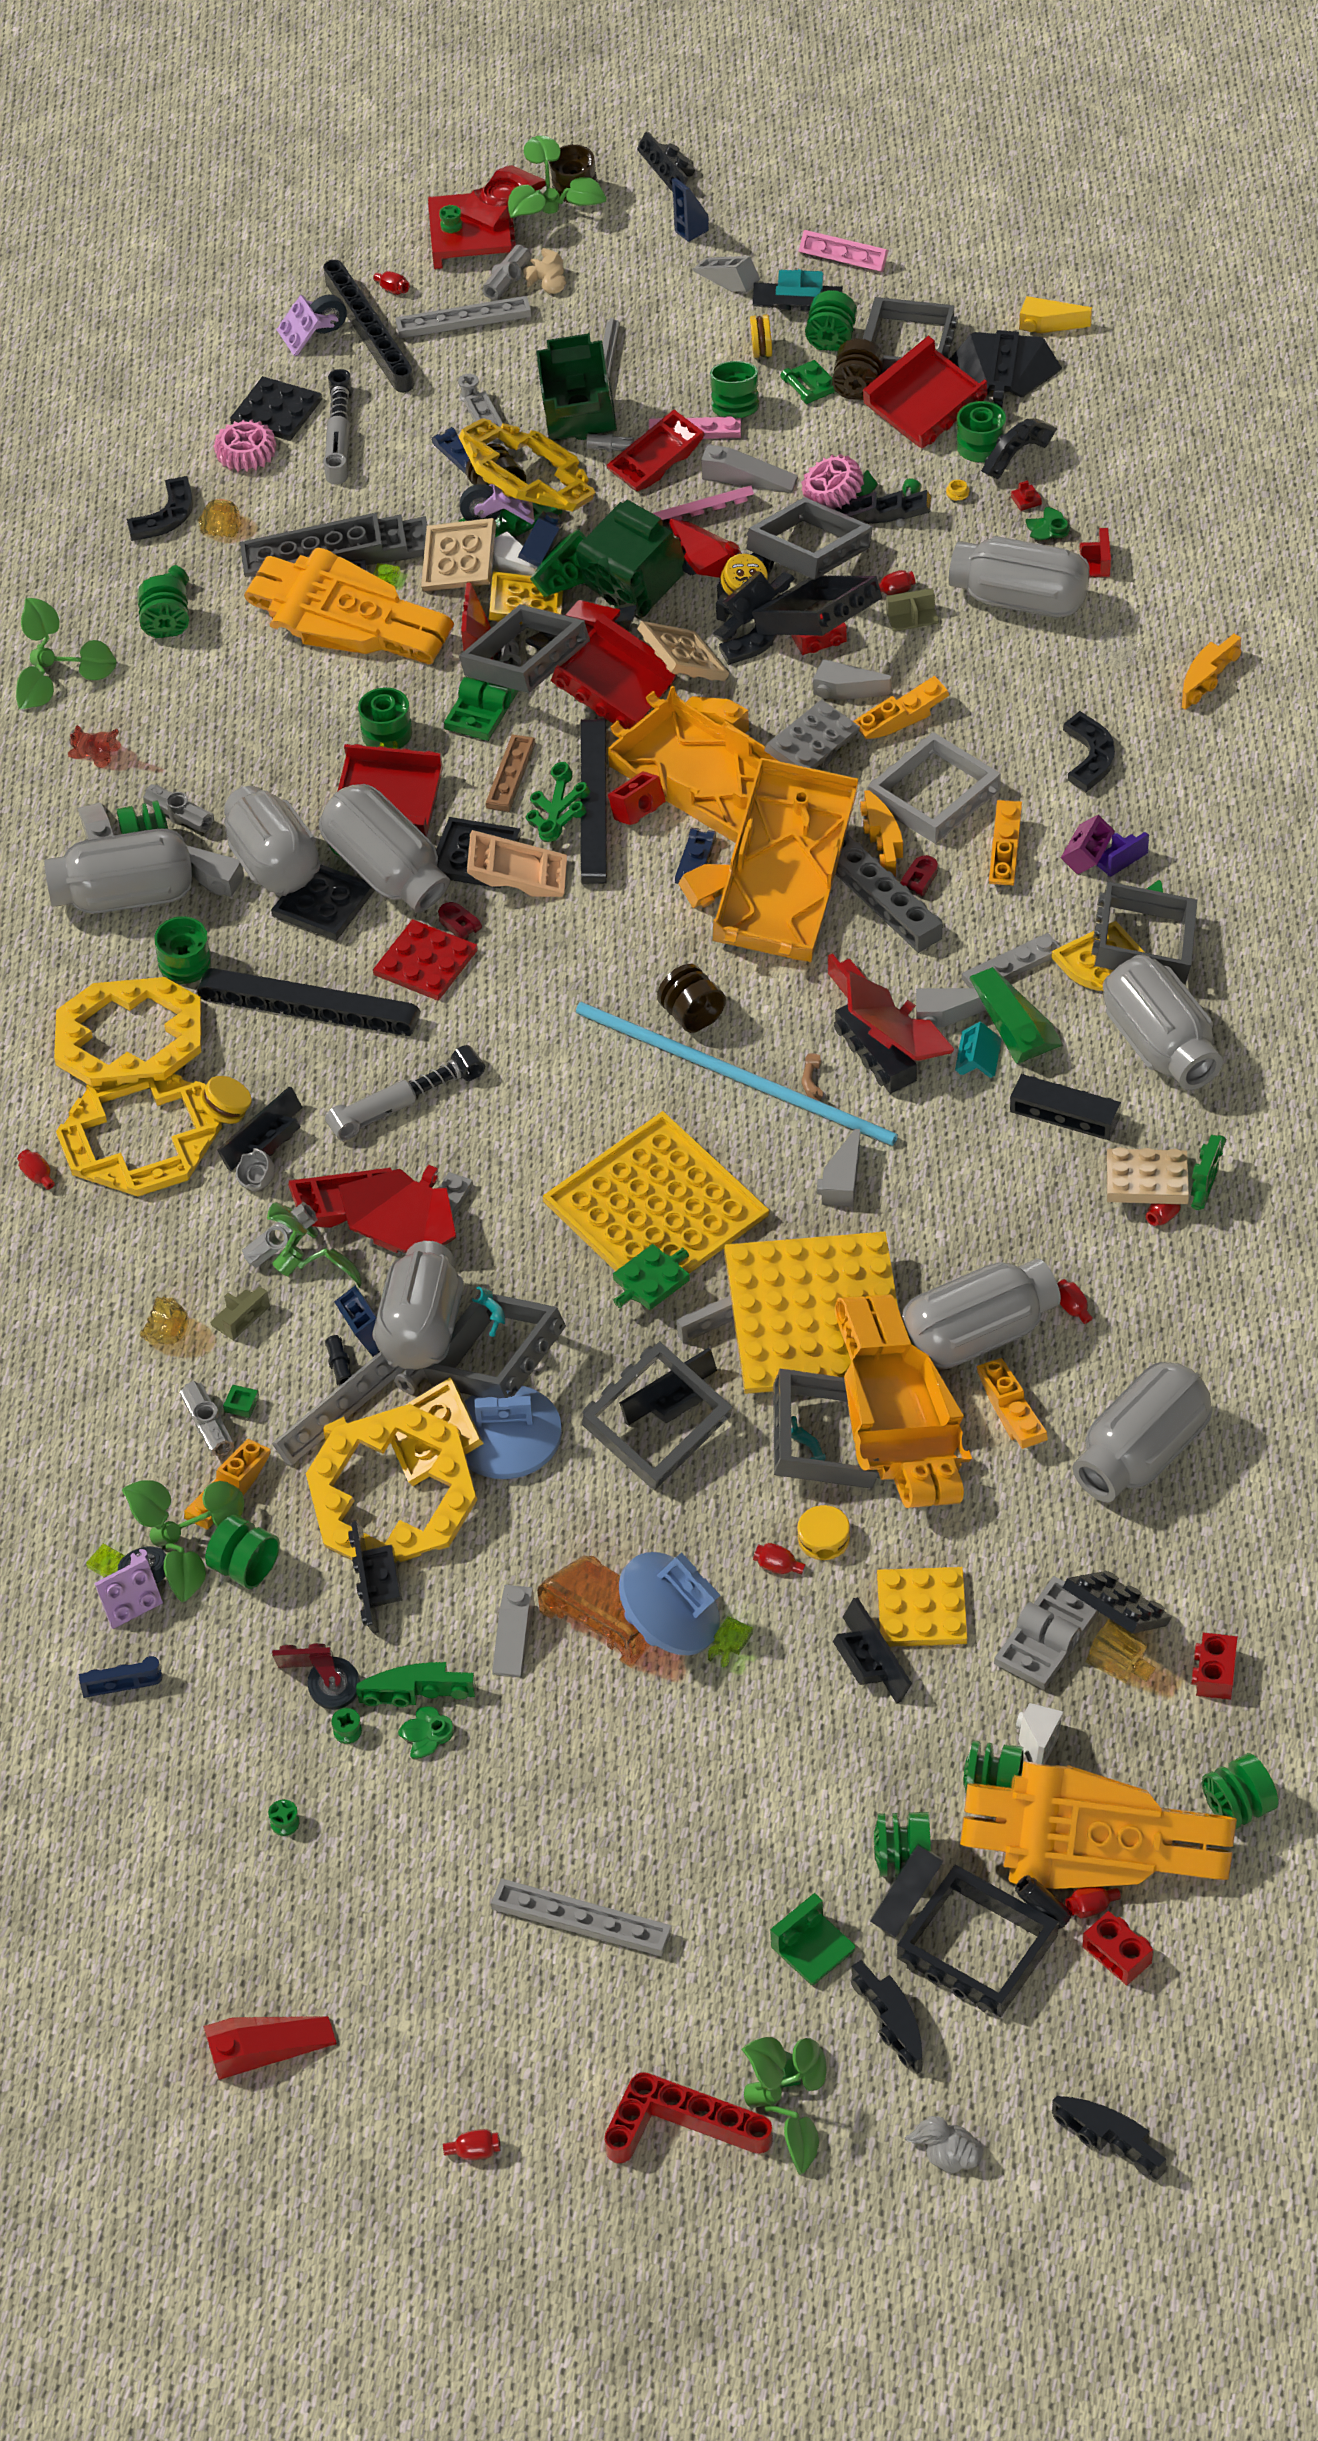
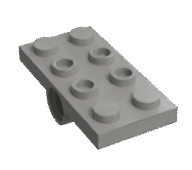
M821 699L766 744L764 751L780 762L812 769L819 765L824 768L831 762L837 750L858 733L860 726Z
M1055 1576L1052 1577L1034 1603L1029 1602L1026 1604L1018 1618L1017 1627L994 1657L995 1665L1043 1690L1048 1686L1100 1613L1063 1589L1065 1581Z

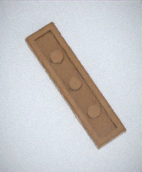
M511 735L485 803L487 809L510 812L536 744L534 737Z

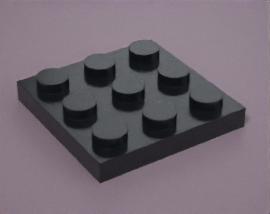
M262 376L230 417L231 424L234 421L240 423L242 420L249 422L252 419L254 423L261 421L262 425H268L274 437L291 441L322 401V393Z
M449 817L436 849L438 857L437 867L451 881L491 887L467 873L471 831L474 830L519 842L521 828ZM492 886V887H493V888H499V889H501L502 886Z
M320 864L319 871L314 874L313 878L303 888L288 893L286 896H281L271 909L272 917L337 941L375 890L365 880Z
M1104 1570L1102 1572L1067 1578L1062 1587L1132 1634L1166 1627L1172 1618L1170 1614L1165 1612L1163 1605L1155 1601L1149 1602L1141 1596V1591L1135 1587L1123 1585L1118 1581L1119 1578L1109 1571Z

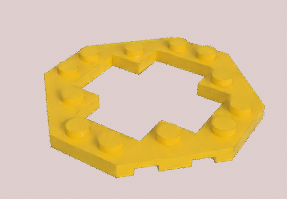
M481 418L463 428L459 434V439L476 473L482 476L485 482L497 486L509 497L574 512L592 501L596 493L593 487L588 486L589 479L584 469H579L577 456L540 432L530 430V433L520 432V428L517 426L502 423L501 427L492 423L491 420ZM498 438L504 442L507 448L518 450L527 445L536 455L543 456L551 461V464L557 468L554 476L559 478L566 487L557 492L539 479L528 485L496 464L495 462H497L500 454L486 444Z
M166 977L92 983L56 1010L55 1064L90 1086H102L105 1081L117 1080L118 1084L139 1082V1078L152 1077L154 1081L165 1080L202 1053L201 997ZM149 998L177 1014L164 1024L165 1032L177 1039L146 1062L127 1051L108 1065L80 1048L93 1038L92 1030L81 1025V1023L111 1001L131 1011Z
M172 1074L167 1079L154 1081L152 1077L139 1078V1082L118 1084L117 1080L105 1081L102 1086H90L87 1084L83 1096L76 1100L68 1112L69 1117L65 1123L60 1124L56 1130L58 1141L72 1175L137 1197L188 1181L222 1128V1123L209 1116L200 1104V1095L205 1089V1083L198 1081L191 1083L183 1080L182 1076ZM148 1088L157 1106L182 1098L195 1129L171 1136L177 1156L128 1171L121 1153L95 1160L84 1129L107 1122L101 1103Z
M407 1404L334 1427L306 1472L325 1547L351 1560L352 1557L356 1556L355 1547H351L348 1531H351L352 1527L342 1522L355 1500L352 1496L333 1486L360 1443L384 1454L398 1431L440 1451L439 1456L428 1473L431 1478L450 1486L424 1531L399 1520L385 1543L364 1533L366 1550L392 1544L395 1550L396 1561L403 1562L422 1556L421 1553L433 1549L441 1550L448 1548L478 1500L457 1426L411 1404Z

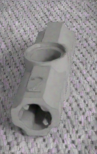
M516 245L502 263L493 266L492 275L483 285L482 292L485 297L490 298L492 301L498 300L512 282L520 279L521 270L530 260L531 253L528 248Z
M151 784L143 796L144 803L151 807L152 801L158 800L159 806L174 824H186L199 832L206 833L214 821V815L211 812L189 802L185 793H172L157 784Z
M302 1202L291 1211L306 1229L318 1220L314 1210L305 1202ZM279 1222L275 1223L241 1250L244 1258L249 1265L255 1268L259 1267L286 1246L293 1230ZM275 1230H280L284 1234V1241L276 1237Z
M192 1381L185 1384V1387L180 1391V1396L195 1422L198 1433L202 1435L212 1456L222 1457L229 1454V1451L234 1448V1443L218 1414L217 1406L212 1403L201 1382Z

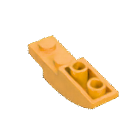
M1234 633L1219 646L1210 642L1195 657L1184 680L1183 709L1186 710L1192 704H1197L1205 693L1213 691L1218 683L1217 674L1222 673L1227 664L1231 661H1236L1240 657V636Z
M934 675L897 700L893 696L889 697L853 722L860 726L859 732L865 739L887 736L930 716V708L949 697V693L946 687Z
M866 790L864 791V801H860L861 816H866V819H863L864 834H869L870 843L876 842L877 851H882V854H879L880 865L896 877V859L903 858L901 831L887 806L875 794Z
M997 800L989 884L1014 886L1020 838L1021 801Z
M999 1358L976 1366L986 1394L1010 1439H1016L1022 1449L1047 1441V1431L1026 1402L1023 1388L1004 1360Z
M247 1438L216 1470V1479L213 1482H228L239 1488L244 1496L260 1474L271 1454V1449ZM204 1491L184 1510V1519L190 1520L208 1512L202 1500ZM210 1516L194 1524L208 1530L214 1523Z

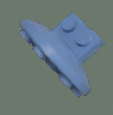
M521 1386L515 1396L482 1398L471 1395L464 1401L484 1443L465 1455L468 1467L473 1472L495 1479L523 1477L543 1467L556 1453L562 1436L561 1419L554 1404L539 1391Z
M658 1552L642 1553L634 1557L624 1567L619 1579V1594L625 1610L624 1615L626 1620L633 1624L644 1636L645 1641L649 1645L657 1646L673 1654L694 1655L705 1650L715 1640L720 1626L719 1611L715 1600L721 1595L699 1574L696 1567L682 1552L675 1558Z

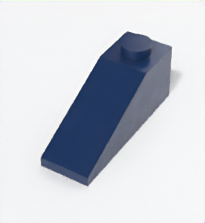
M672 179L674 229L678 235L690 242L709 231V216L690 188L678 179Z
M543 511L523 545L518 558L539 567L554 546L564 521L553 512Z
M355 1285L335 1300L334 1303L355 1336L374 1357L377 1353H380L372 1336L377 1314Z

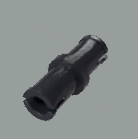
M332 1335L325 1340V1346L329 1354V1367L334 1371L336 1384L341 1386L352 1376L349 1367L350 1358L345 1353L342 1338H339L338 1335Z

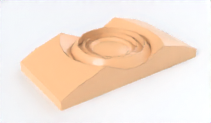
M474 830L471 831L467 865L468 874L491 887L510 886L522 890L531 897H563L567 863L566 854Z

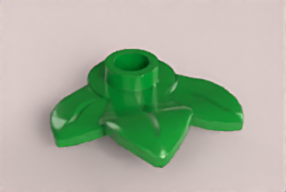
M1050 507L1044 509L1043 518H1027L1025 520L1027 528L1032 531L1030 537L1036 540H1047L1052 537L1063 538L1070 532V525L1063 518V514Z
M425 1706L416 1710V1719L404 1722L398 1730V1735L404 1740L413 1742L410 1757L412 1759H419L434 1753L439 1744L448 1742L453 1737L454 1724L449 1717L440 1715L434 1707Z

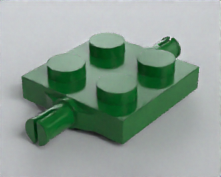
M1211 1134L1208 1144L1202 1145L1199 1156L1201 1163L1195 1164L1192 1179L1195 1180L1191 1189V1196H1194L1191 1207L1195 1210L1205 1208L1218 1173L1220 1157L1223 1155V1148L1227 1140L1222 1135Z
M651 1244L613 1273V1280L624 1290L622 1294L613 1299L615 1305L618 1308H622L630 1300H634L644 1305L650 1311L689 1282V1273L679 1266V1263L689 1257L687 1250H684L682 1247L675 1254L669 1256L654 1244Z

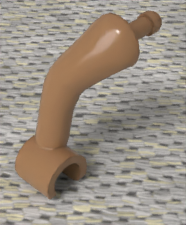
M809 1053L805 1058V1069L801 1084L808 1097L820 1101L823 1097V1091L812 1081L814 1068L820 1069L821 1058L819 1054Z

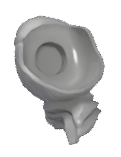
M940 2116L927 2117L926 2120L919 2123L913 2132L905 2137V2140L908 2142L927 2144L926 2153L929 2161L947 2173H956L962 2168L965 2170L977 2167L982 2159L983 2147L976 2141L973 2135L958 2125H948L944 2118Z

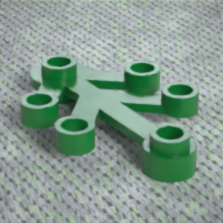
M559 762L551 769V775L556 781L552 803L542 791H535L530 796V801L536 808L541 807L549 814L546 820L543 819L538 810H531L526 815L527 822L533 827H538L539 837L543 842L557 840L562 833V827L573 817L580 818L586 813V808L581 801L574 802L577 798L584 799L590 794V789L585 782L576 784L573 790L563 798L566 784L573 777V771L566 762ZM570 805L569 810L559 817L560 813Z

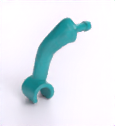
M477 1286L476 1289L481 1291V1296L479 1299L473 1298L472 1301L486 1306L492 1312L490 1319L494 1320L489 1336L495 1337L499 1323L505 1324L504 1311L493 1300L492 1291Z
M791 1416V1438L809 1447L813 1454V1457L809 1459L825 1461L826 1456L822 1453L819 1441L802 1427H798L797 1417Z

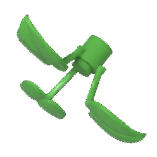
M535 136L526 142L523 150L525 158L534 164L543 162L545 164L546 190L542 194L540 190L535 191L530 185H521L513 189L508 201L511 218L521 215H532L540 211L547 214L556 213L559 210V204H563L566 195L568 202L578 206L596 205L606 202V196L600 185L595 180L587 177L574 179L570 184V188H566L560 196L557 190L550 188L548 161L559 159L560 147L558 143L547 136Z
M36 598L25 599L21 616V627L23 633L29 639L39 641L44 638V640L30 653V662L33 666L25 668L19 675L16 687V700L19 709L39 707L50 701L53 696L54 686L52 680L48 676H44L45 670L43 667L51 666L54 661L80 662L79 673L88 680L103 679L110 675L116 667V659L105 643L98 640H91L83 644L80 649L81 658L57 657L51 649L44 648L49 640L48 634H54L58 631L60 621L56 610L51 605Z
M278 1202L270 1206L267 1220L279 1222L293 1230L285 1248L272 1262L273 1266L280 1273L288 1277L297 1266L302 1269L306 1264L325 1255L330 1261L345 1271L357 1283L358 1288L361 1286V1276L357 1267L347 1257L333 1248L330 1251L325 1248L303 1260L302 1256L304 1253L297 1247V1244L306 1233L312 1238H316L318 1236L317 1228L310 1226L306 1229L291 1212L293 1209L288 1206H283Z
M142 1480L127 1485L122 1489V1492L128 1501L134 1518L141 1525L152 1527L149 1535L151 1542L157 1547L165 1546L167 1550H176L166 1554L164 1572L176 1597L181 1602L187 1601L202 1586L206 1576L204 1562L197 1553H185L183 1547L174 1544L180 1538L181 1529L210 1516L216 1527L230 1515L237 1514L242 1516L244 1510L242 1492L239 1488L228 1482H213L205 1488L202 1498L208 1512L183 1523L176 1524L173 1521L165 1522L169 1516L166 1509L171 1505V1495L164 1485L152 1480Z
M773 2037L759 2038L742 2048L759 2082L749 2083L745 2086L744 2099L750 2108L765 2106L766 2112L773 2111L791 2117L785 2121V2140L798 2174H802L809 2168L816 2157L819 2148L817 2129L809 2117L800 2118L797 2112L774 2105L781 2099V2086L799 2081L801 2078L807 2091L820 2089L825 2082L827 2072L825 2055L821 2047H819V2043L811 2038L800 2039L793 2048V2063L799 2073L783 2079L785 2076L783 2068L786 2065L787 2059L782 2044Z

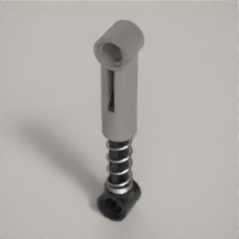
M336 369L328 375L331 395V416L327 421L326 449L323 460L325 478L331 484H341L348 479L347 465L350 424L347 420V399L353 392L350 373L344 369Z
M461 1046L453 1052L447 1065L441 1064L438 1070L431 1069L429 1074H421L417 1080L410 1079L409 1082L406 1080L399 1081L349 1106L337 1105L327 1112L325 1121L338 1140L346 1141L355 1137L361 1128L414 1104L417 1095H425L424 1092L430 1089L435 1091L436 1086L440 1084L445 1085V1082L451 1079L456 1080L460 1078L472 1081L484 1073L486 1066L471 1046Z

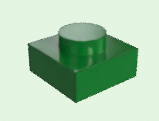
M232 1385L223 1405L224 1412L250 1418L259 1399L258 1390Z

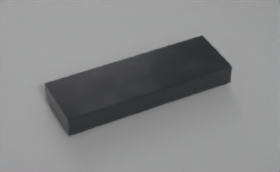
M917 1843L870 1918V1922L896 1938L944 1860Z

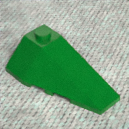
M580 529L563 538L549 552L531 576L530 580L544 597L585 583L576 556L579 543L586 538Z
M991 967L969 977L1016 1064L1063 1046L1052 1023L996 969Z

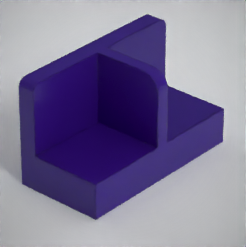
M1143 832L1137 837L1130 834L1123 838L1120 834L1114 833L1112 835L1111 847L1104 851L1096 866L1110 877L1148 854L1149 834Z

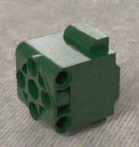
M590 333L546 340L547 349L536 350L549 439L552 441L569 438L587 440L588 433L601 434L617 431L611 381L607 371L602 340L591 342Z
M628 499L624 503L619 502L596 528L579 543L576 550L585 585L599 593L608 604L614 605L617 609L619 607L624 608L637 605L635 615L640 618L645 617L650 609L684 574L682 565L685 558L679 538L674 537L673 532L663 526L660 517Z

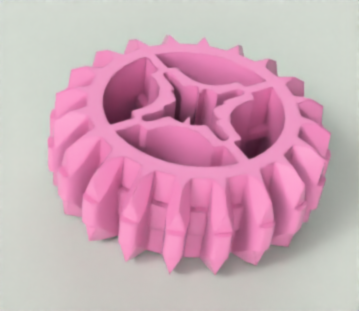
M253 419L249 422L242 420L240 423L234 421L233 425L226 424L225 429H220L214 442V450L218 462H221L223 467L227 466L229 470L235 468L237 472L241 469H245L248 472L249 468L257 470L258 465L265 467V463L271 462V458L275 456L276 440L272 430L268 428V425H262L261 421L254 423Z
M832 454L828 459L823 457V461L815 462L816 465L809 468V473L804 474V480L801 482L804 497L833 510L837 507L842 509L844 504L850 505L849 501L857 498L856 493L861 492V486L864 484L863 472L858 463L849 456L844 457L842 454H839L837 457Z

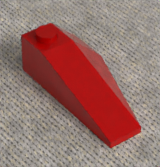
M672 518L669 521L675 537L681 540L682 550L686 551L684 555L685 560L698 575L721 578L722 571L728 560L737 554H742L736 543L717 536L689 521Z
M466 582L465 602L463 603L464 611H462L461 634L463 652L491 629L471 582Z
M329 2016L232 2017L203 2026L218 2080L337 2044Z

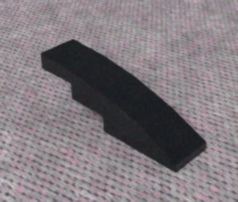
M901 490L880 497L878 492L875 491L856 499H851L849 501L850 505L844 504L842 509L839 507L835 508L836 511L866 524L885 523L930 513L931 495L928 490L905 496Z

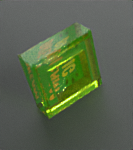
M103 1543L86 1562V1566L99 1575L107 1577L118 1570V1564L125 1555Z

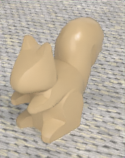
M543 248L541 250V254L544 257L542 261L531 259L533 266H526L523 269V275L527 281V287L532 286L537 280H542L543 290L549 294H556L561 292L567 283L565 281L566 278L562 276L564 273L563 259L558 252Z

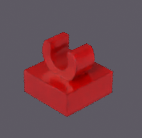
M1028 480L1019 483V489L1011 491V498L1020 511L1042 505V498L1033 485H1029Z

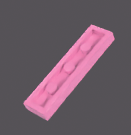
M804 230L798 252L883 272L889 250Z
M663 418L649 419V429ZM686 418L704 431L705 436L703 439L741 438V418Z

